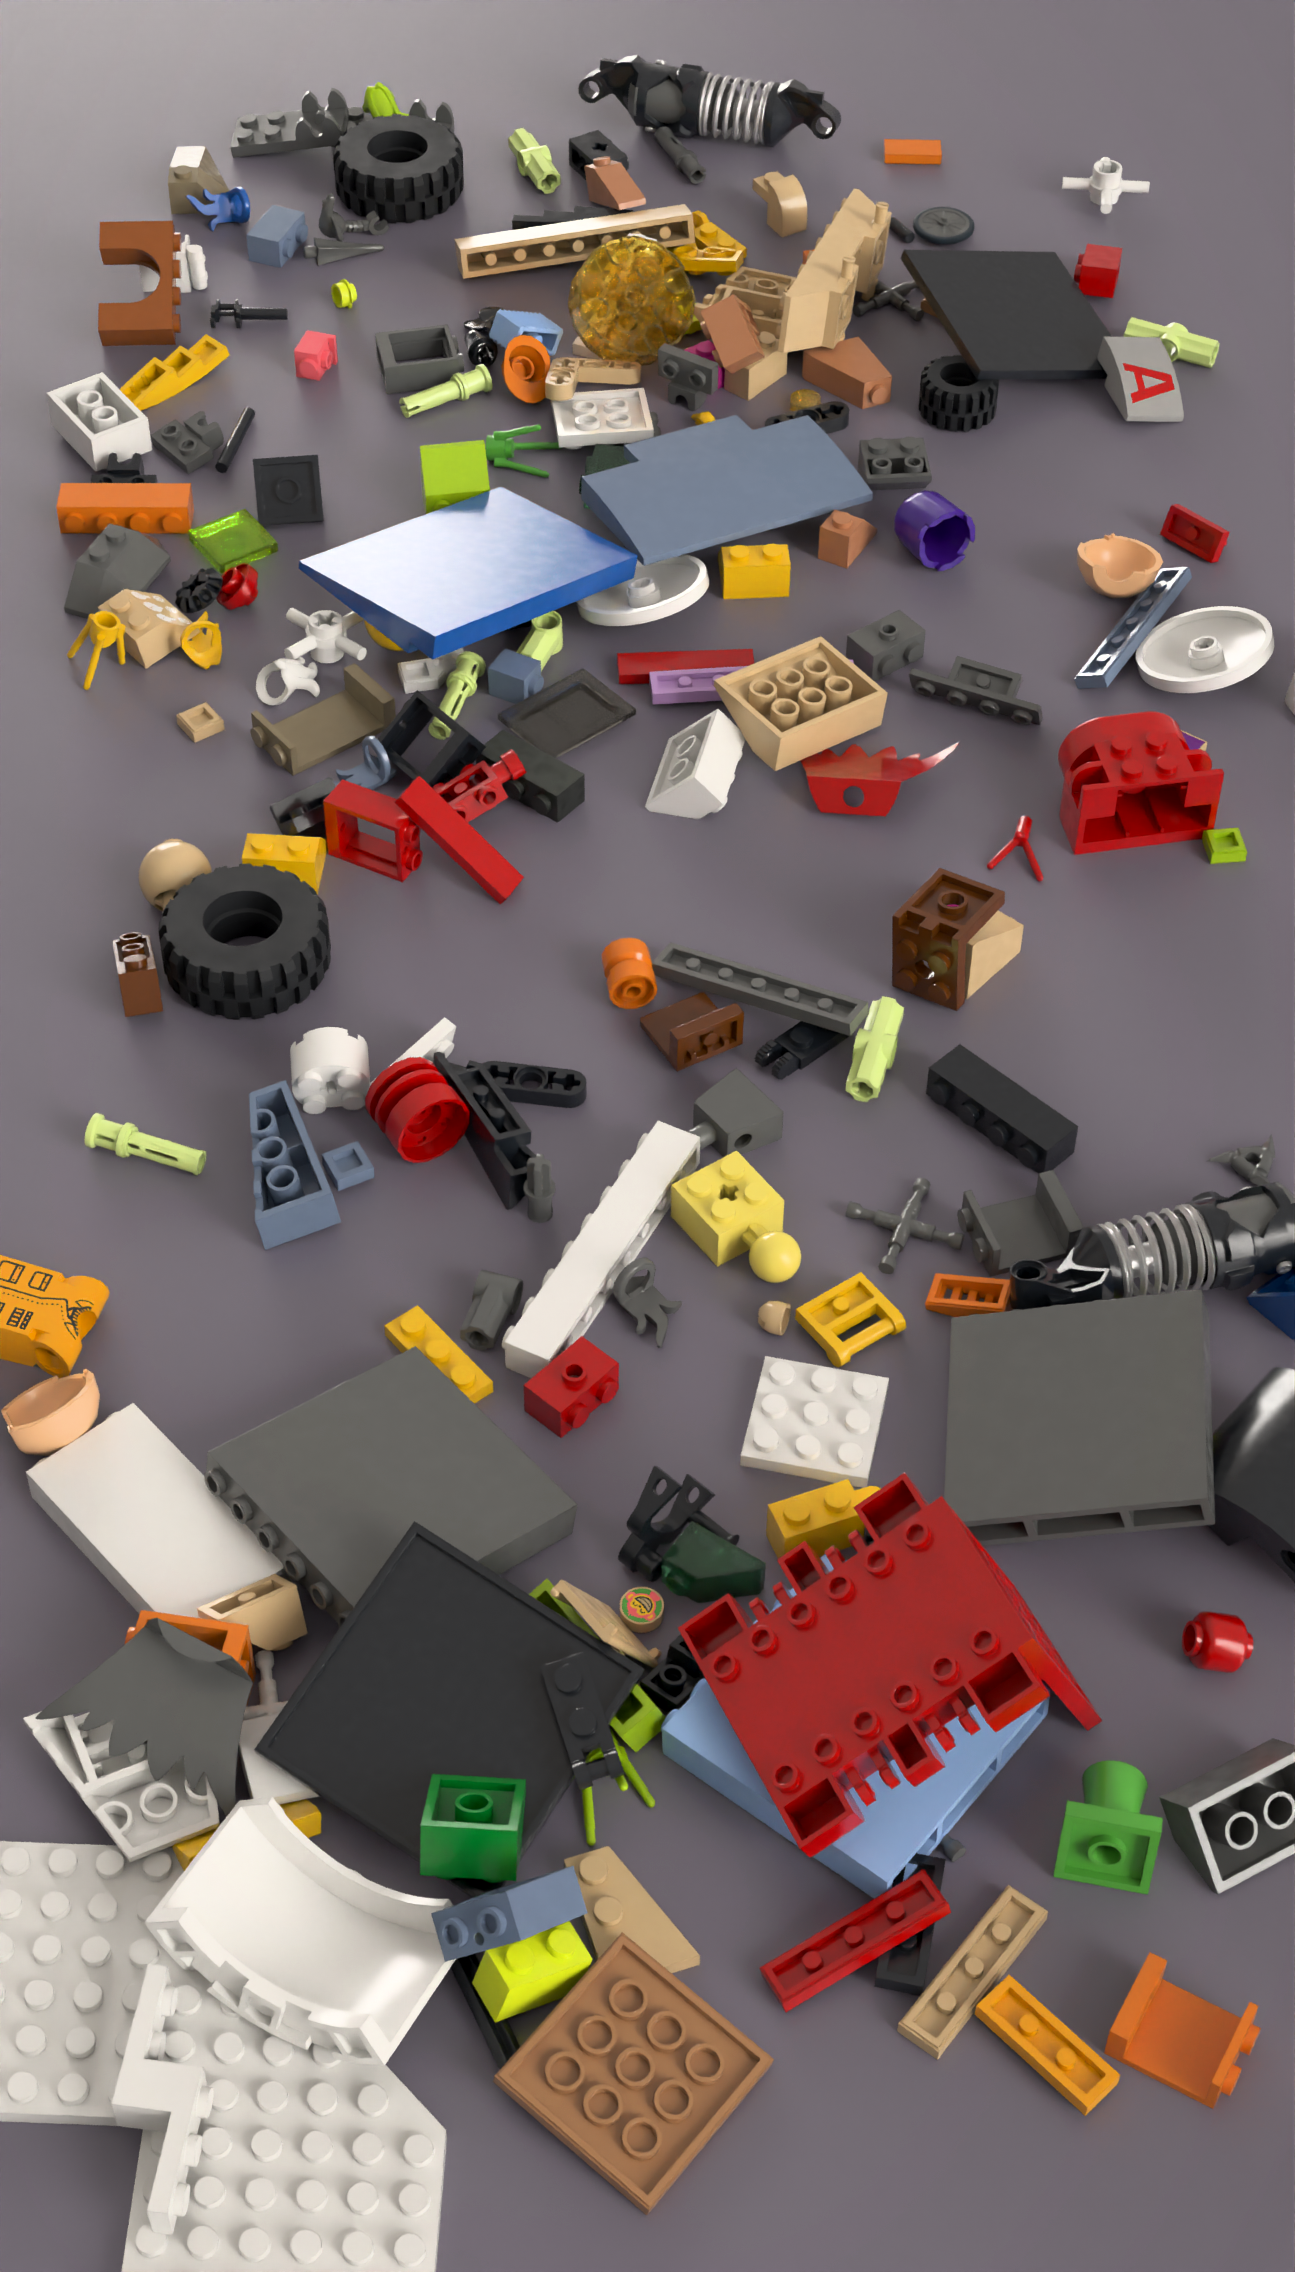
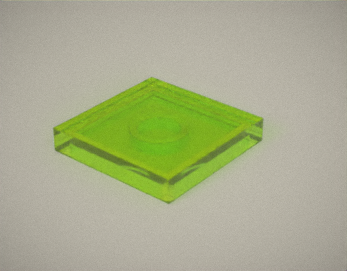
M246 509L188 530L189 540L221 574L231 567H236L241 563H250L278 551L277 541Z

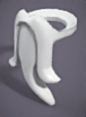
M300 656L295 660L280 658L266 665L259 672L256 680L258 697L262 702L271 706L284 703L295 689L308 690L317 697L320 694V688L316 681H314L318 673L315 662L305 667L303 666L305 659ZM281 671V676L286 684L285 690L278 698H272L267 693L266 682L270 674Z

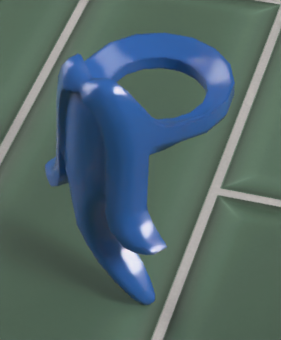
M237 186L229 192L216 195L209 193L206 188L203 189V197L208 201H213L212 204L208 205L202 204L191 195H186V198L198 212L204 215L216 216L209 221L208 226L211 231H214L218 223H246L250 218V201L243 187Z

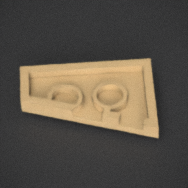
M609 1846L564 1859V1868L574 1866L588 1912L582 1915L581 1918L596 1961L623 1932L671 1973L700 1965V1955Z

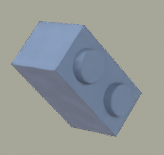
M272 205L246 235L249 261L281 268L307 239L308 226L305 225L304 212Z

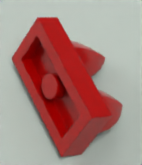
M1172 504L1159 535L1206 561L1214 563L1218 562L1223 548L1227 545V538L1230 532L1180 504Z

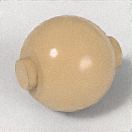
M168 839L152 848L144 857L139 869V885L146 900L156 909L163 911L170 899L174 900L173 896L184 884L187 886L194 877L202 873L205 875L211 873L212 869L207 857L200 849L180 839Z

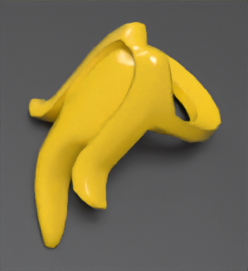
M205 611L196 622L191 623L183 630L180 637V647L197 666L207 670L211 665L220 664L222 645L219 624L208 621V613ZM204 627L208 628L206 635L202 632ZM199 628L200 633L194 636L192 641L187 640L189 634Z

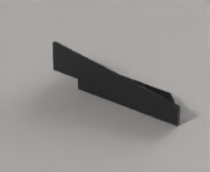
M436 1052L434 1053L433 1064L470 1111L469 1125L464 1135L507 1210L512 1209L525 1196L524 1183L527 1180V1161L529 1158H536V1155L526 1146L531 1144L532 1131L482 1063L470 1060L467 1067L448 1062L445 1058V1053Z

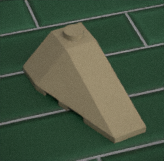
M206 146L177 147L169 167L168 176L171 214L200 213L192 206L186 195H191L202 204L208 205L212 204L213 201H208L203 197V189L206 188L212 195L229 192V189Z

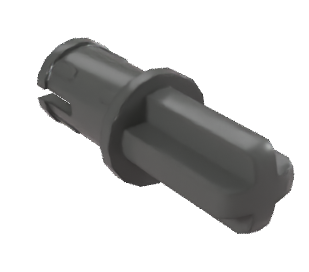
M537 1154L536 1158H529L527 1161V1180L524 1183V1194L528 1198L527 1213L529 1219L533 1222L544 1223L552 1218V1196H554L556 1188L554 1181L551 1179V1161L545 1159L544 1154Z

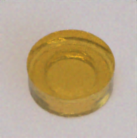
M810 389L797 390L790 396L791 411L821 404L820 394Z

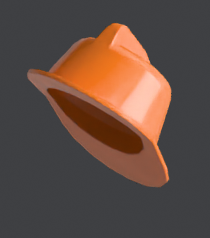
M527 335L514 337L507 344L501 365L505 384L516 398L526 403L540 402L545 398V380L550 368V356L546 347L536 338Z

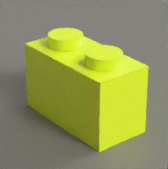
M568 1921L524 1940L486 1950L472 1984L496 2023L565 1997L588 1971L593 1959L571 1922Z

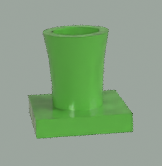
M1107 1760L1094 1763L1084 1771L1082 1776L1084 1803L1069 1800L1066 1802L1053 1877L1148 1895L1162 1833L1163 1818L1140 1814L1148 1788L1147 1780L1140 1770L1121 1761Z

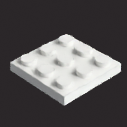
M644 388L575 392L572 399L564 401L551 400L559 448L579 449L590 445L610 447L614 444H630L654 437V429Z
M765 1356L741 1452L740 1465L833 1483L849 1479L852 1486L867 1487L888 1391L889 1378Z

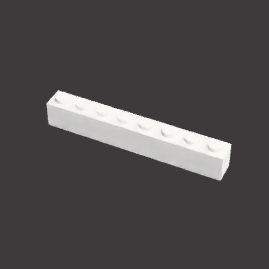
M657 1121L649 1134L644 1133L638 1142L636 1153L631 1160L626 1159L623 1162L618 1179L612 1187L607 1186L603 1191L596 1211L593 1214L589 1213L585 1217L580 1234L575 1241L570 1240L566 1244L561 1261L557 1267L549 1269L546 1273L542 1288L535 1298L530 1297L527 1300L521 1319L516 1326L511 1325L507 1329L502 1340V1348L505 1349L506 1368L532 1378L576 1340L584 1336L613 1293L614 1282L620 1272L635 1260L670 1208L671 1185L693 1174L699 1165V1136Z

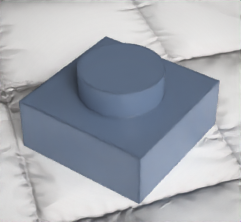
M358 1141L321 1154L322 1165L338 1191L375 1178L374 1167Z

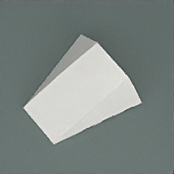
M40 1712L23 1718L26 1726L129 1862L161 1851L220 1826L217 1800L209 1785L206 1773L203 1772L195 1789H191L185 1775L184 1757H181L163 1778L155 1781L148 1764L147 1741L123 1755L109 1756V1741L114 1720L98 1728L83 1731L81 1727L89 1712L75 1718L73 1715L54 1719H36Z

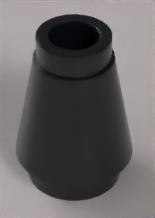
M477 330L469 331L465 335L464 341L471 363L475 366L479 364H484L486 367L492 365L498 354L496 343Z

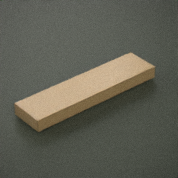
M1008 1885L898 2023L897 2032L938 2060L974 2014L976 2005L991 1992L1047 1920L1048 1911Z

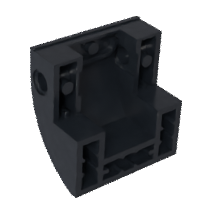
M1275 1367L1213 1433L1215 1524L1208 1526L1227 1546L1251 1537L1295 1582V1370Z

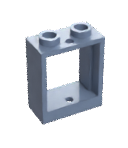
M570 1866L496 1888L433 1912L431 1916L444 1960L447 1962L524 1940L585 1915L588 1912L574 1866Z

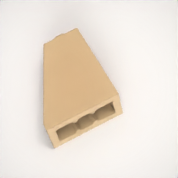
M997 911L966 944L965 999L974 994L1020 952L1023 924Z

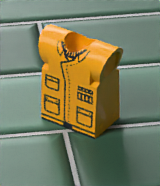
M0 1255V1359L32 1367L37 1364L43 1371L52 1376L57 1375L58 1378L69 1376L82 1351L81 1340L95 1325L109 1298L110 1292L107 1286L92 1277L72 1276L65 1278L60 1272Z

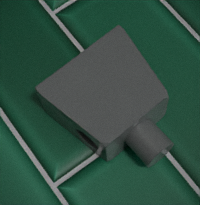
M736 1068L696 1099L693 1110L694 1127L686 1132L700 1137V1150L711 1145L723 1157L735 1151L742 1155L782 1138L783 1111Z

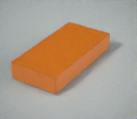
M884 139V163L941 164V140Z

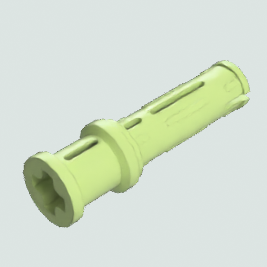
M479 364L475 367V370L470 372L453 374L450 381L405 398H400L399 403L402 405L400 408L404 416L409 418L412 415L454 399L465 401L474 393L482 390L484 392L491 391L493 387L492 379L486 366Z
M465 651L460 653L456 659L455 671L451 672L447 677L446 684L448 689L439 708L454 721H456L466 698L475 693L477 688L476 681L478 677L484 674L486 669L483 658L474 652ZM434 717L429 725V733L433 737L444 740L450 736L451 729L437 717Z
M95 1113L91 1117L85 1132L84 1141L86 1147L95 1148L100 1146L116 1151V1155L122 1158L133 1154L160 1164L191 1172L194 1175L202 1172L207 1155L204 1150H197L139 1132L138 1128L132 1123L127 1122L122 1125L106 1120L104 1115L100 1113Z

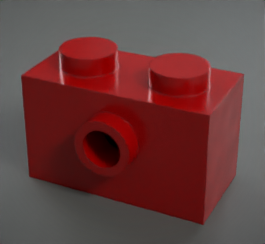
M1087 244L1085 253H1079L1074 281L1079 283L1078 287L1084 295L1105 298L1114 297L1123 248Z
M581 1336L523 1385L524 1411L558 1437L562 1438L572 1428L576 1429L582 1426L589 1417V1414L600 1404L608 1403L614 1398L619 1389V1363Z

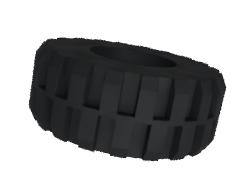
M401 114L374 117L372 120L361 121L357 123V126L347 129L335 145L333 162L337 195L348 209H352L355 214L361 217H367L370 212L375 211L379 216V220L385 219L387 223H413L416 220H427L433 218L438 213L442 214L447 211L450 205L453 206L463 191L464 172L461 143L447 126L440 125L433 119H424L416 115L402 116Z
M239 864L237 867L227 868V866L215 868L214 872L206 875L202 873L194 877L187 886L184 884L173 896L174 900L170 899L162 912L158 932L163 967L168 977V983L176 993L181 994V998L194 1008L196 1006L200 1007L204 1013L212 1016L218 1014L233 1020H239L240 1017L259 1019L264 1018L267 1014L274 1012L279 1014L287 1011L294 1003L299 1004L309 996L311 989L315 990L330 965L329 923L323 900L317 896L316 891L305 881L301 882L295 874L289 871H279L274 866L263 865V867L252 866V864ZM245 936L267 938L262 942L247 946L224 944L232 939Z

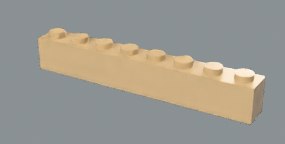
M686 204L454 240L458 269L463 279L613 256L629 233L642 234L648 238L657 239V248L695 243L693 213Z

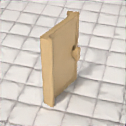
M562 1579L551 1589L550 1594L553 1597L575 1608L605 1643L611 1645V1648L623 1656L628 1654L652 1668L658 1665L657 1660L661 1657L662 1652L657 1648H652L648 1651L610 1606Z

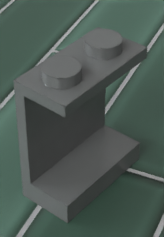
M1054 1170L1038 1174L1035 1195L980 1208L972 1190L964 1191L962 1209H959L957 1213L961 1230L964 1233L968 1232L972 1240L976 1260L979 1263L983 1262L990 1277L1010 1272L1011 1265L1020 1260L1032 1259L1044 1264L1066 1258L1073 1249L1084 1227Z

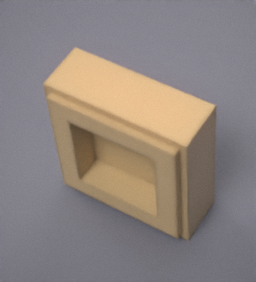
M207 702L176 715L177 724L194 743L225 730L224 720Z

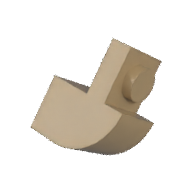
M776 171L753 179L752 189L768 203L767 224L777 234L785 237L807 230V202L802 186L794 175L783 177Z

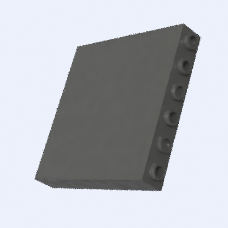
M1202 1289L1181 1290L1155 1295H1138L1111 1300H1095L1085 1303L1053 1305L1024 1310L1014 1309L1006 1312L972 1314L951 1318L944 1499L982 1546L1215 1524L1209 1313Z
M416 1346L208 1451L206 1473L204 1474L205 1483L209 1491L215 1496H220L231 1508L235 1519L249 1527L257 1536L262 1548L267 1552H272L278 1558L289 1577L295 1581L298 1580L307 1589L317 1607L322 1610L325 1609L336 1620L339 1628L414 1521L500 1575L572 1534L578 1505Z

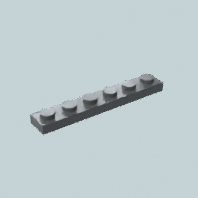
M672 942L652 962L655 976L848 1036L853 1034L869 1014L867 1001Z

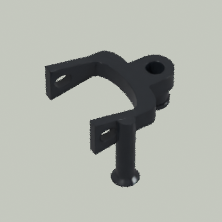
M654 1466L638 1504L628 1518L627 1528L632 1533L621 1548L618 1560L632 1572L639 1571L648 1581L654 1582L663 1575L669 1563L668 1559L656 1552L659 1545H666L674 1541L687 1523L691 1524L722 1549L723 1556L733 1551L740 1536L738 1534L731 1535L701 1511L715 1496L713 1492L689 1474H686L681 1485L658 1466ZM665 1479L667 1487L661 1495H658L656 1487L661 1480ZM697 1487L699 1489V1496L691 1503L689 1501V1494ZM678 1493L670 1514L659 1522L651 1523L652 1518Z

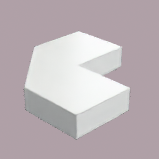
M463 648L433 660L428 657L426 659L397 663L398 674L404 693H414L417 690L421 692L439 689L447 680L448 675L455 671L456 659L460 653L464 652Z

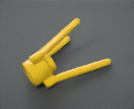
M108 611L89 614L87 624L67 653V657L72 658L87 636L90 635L94 649L83 685L85 690H88L91 686L102 648H107L116 641L118 662L120 665L125 664L124 632L126 626L120 624L119 618Z

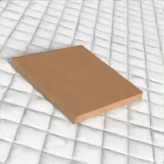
M622 1932L497 2072L493 2082L645 2215H648L772 2066L774 2059Z

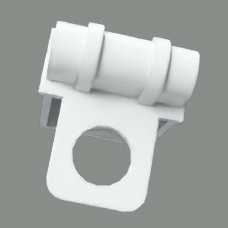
M185 235V242L182 243L181 252H176V260L181 261L182 272L181 278L176 279V287H180L181 293L191 292L192 286L197 290L205 289L208 286V274L205 271V255L203 254L202 247L200 245H190L189 235ZM139 265L143 292L155 291L160 280L159 275L152 269Z

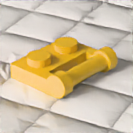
M862 1272L796 1308L795 1320L826 1351L831 1363L838 1368L850 1362L853 1354L888 1334L896 1335L906 1329V1322L900 1311ZM875 1314L881 1319L843 1342L837 1337Z

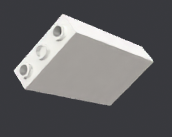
M134 1403L121 1411L112 1413L104 1422L50 1457L39 1460L31 1469L26 1471L32 1498L139 1614L141 1610L200 1618L197 1608L273 1574L292 1582L278 1558L272 1552H267L262 1548L257 1536L245 1523L241 1524L235 1519L231 1508L220 1496H215L209 1491L204 1475Z

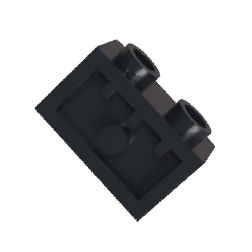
M328 777L270 805L271 813L282 835L292 836L325 820L323 800L336 787L332 778Z

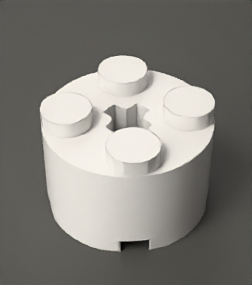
M324 1027L303 1034V1041L297 1045L296 1042L291 1045L292 1093L296 1100L303 1104L305 1112L320 1114L326 1110V1107L343 1106L347 1110H357L365 1105V1098L370 1084L368 1046L363 1037L358 1035V1039L348 1036L347 1029Z

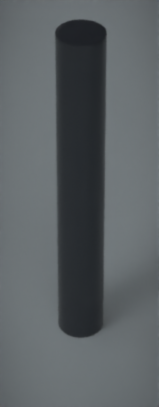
M244 408L215 465L218 472H227L255 416V411L252 408Z

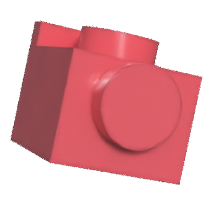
M309 330L305 332L294 350L296 377L320 381L325 371L329 370L332 364H337L336 335Z

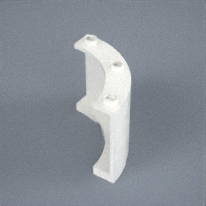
M273 1797L239 1800L144 1922L169 1955L183 1969H186L191 1964L212 1983L207 1991L234 2012L265 2031L307 2050L311 2043L333 2049L331 2052L334 2059L365 2065H385L456 1960L445 1962L431 1916L433 1912L452 1906L449 1899H433L401 1893L372 1882L355 1870L348 1869L309 1840L287 1817L282 1807L277 1804Z

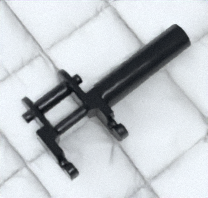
M217 299L216 304L211 306L210 325L211 328H216V322H219L220 316H234L237 328H241L242 320H288L287 308H242V304H239L238 299L235 300V304H221L220 299Z

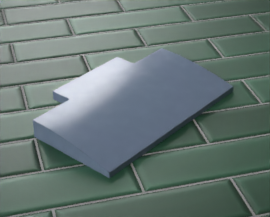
M734 415L624 445V457L630 464L583 476L581 490L582 501L630 552L638 555L637 559L643 566L873 500V492L855 467L824 430L808 415L752 430L739 416Z

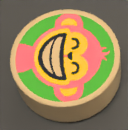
M648 1587L632 1588L620 1600V1618L631 1631L638 1633L653 1631L662 1623L664 1618L663 1598L657 1591Z

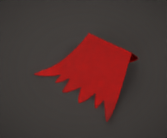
M959 743L922 760H919L920 753L898 760L894 746L887 747L868 757L861 747L852 744L841 756H837L830 749H825L821 754L816 753L800 760L806 771L812 797L821 813L886 817L895 803L901 783L937 765L952 753ZM850 786H856L863 791L864 800L857 807L847 805L843 799L844 791Z

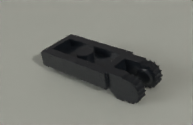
M800 1021L774 1040L771 1039L757 1051L754 1059H756L755 1062L759 1065L766 1067V1065L779 1058L772 1067L771 1072L777 1079L782 1080L796 1070H802L849 1036Z

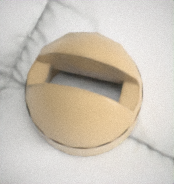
M768 1301L763 1304L758 1312V1323L761 1328L769 1333L782 1336L788 1326L791 1313L790 1304L780 1301Z

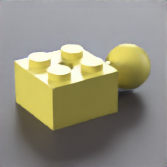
M738 1151L671 1185V1217L717 1267L750 1250V1266L753 1272L766 1282H784L797 1272L801 1263V1251L795 1239L783 1232L784 1199Z

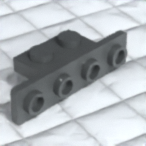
M960 656L956 657L948 678L914 668L910 670L911 686L921 695L932 697L933 695L941 696L958 706H965L966 704L975 706L982 712L992 716H996L999 713L1011 717L1012 720L1022 725H1030L1031 723L1040 725L1043 716L1040 705L1016 698L1022 683V674Z

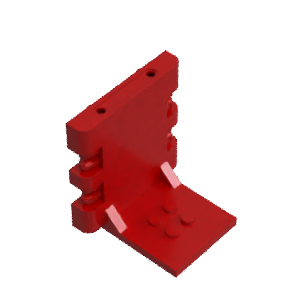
M905 1472L853 1507L874 1542L868 1546L863 1536L856 1529L848 1535L850 1544L858 1552L856 1555L845 1561L840 1550L835 1548L834 1545L825 1550L824 1552L834 1570L829 1572L821 1558L806 1541L777 1559L797 1594L793 1597L782 1581L772 1587L773 1593L781 1604L780 1607L770 1613L764 1601L758 1597L749 1602V1606L758 1622L753 1624L741 1605L728 1593L678 1627L799 1849L810 1858L865 1822L864 1816L849 1789L854 1787L866 1806L876 1801L875 1792L866 1781L868 1776L879 1770V1775L883 1782L891 1789L901 1784L896 1771L890 1763L892 1760H895L904 1777L914 1787H917L945 1768V1764L930 1740L929 1735L933 1733L947 1753L956 1745L954 1737L948 1728L944 1726L958 1716V1720L966 1732H969L971 1736L978 1732L981 1728L969 1709L973 1705H976L986 1723L995 1732H998L1050 1697L1048 1690L1042 1682L1044 1680L1087 1731L1102 1722V1719L1013 1582L947 1501L941 1496L928 1504Z

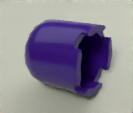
M923 490L910 495L902 502L896 512L894 531L899 541L926 567L936 568L938 571L953 568L964 560L965 555L963 552L968 547L969 541L973 543L975 540V525L972 518L935 491Z

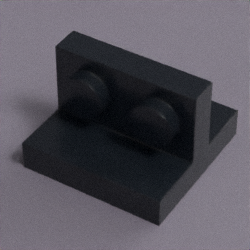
M318 455L253 459L259 526L324 521Z

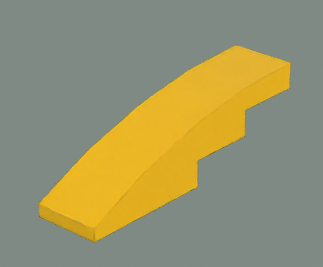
M205 334L189 350L180 345L163 362L154 357L119 390L142 411L182 392L207 375L230 354L225 345Z

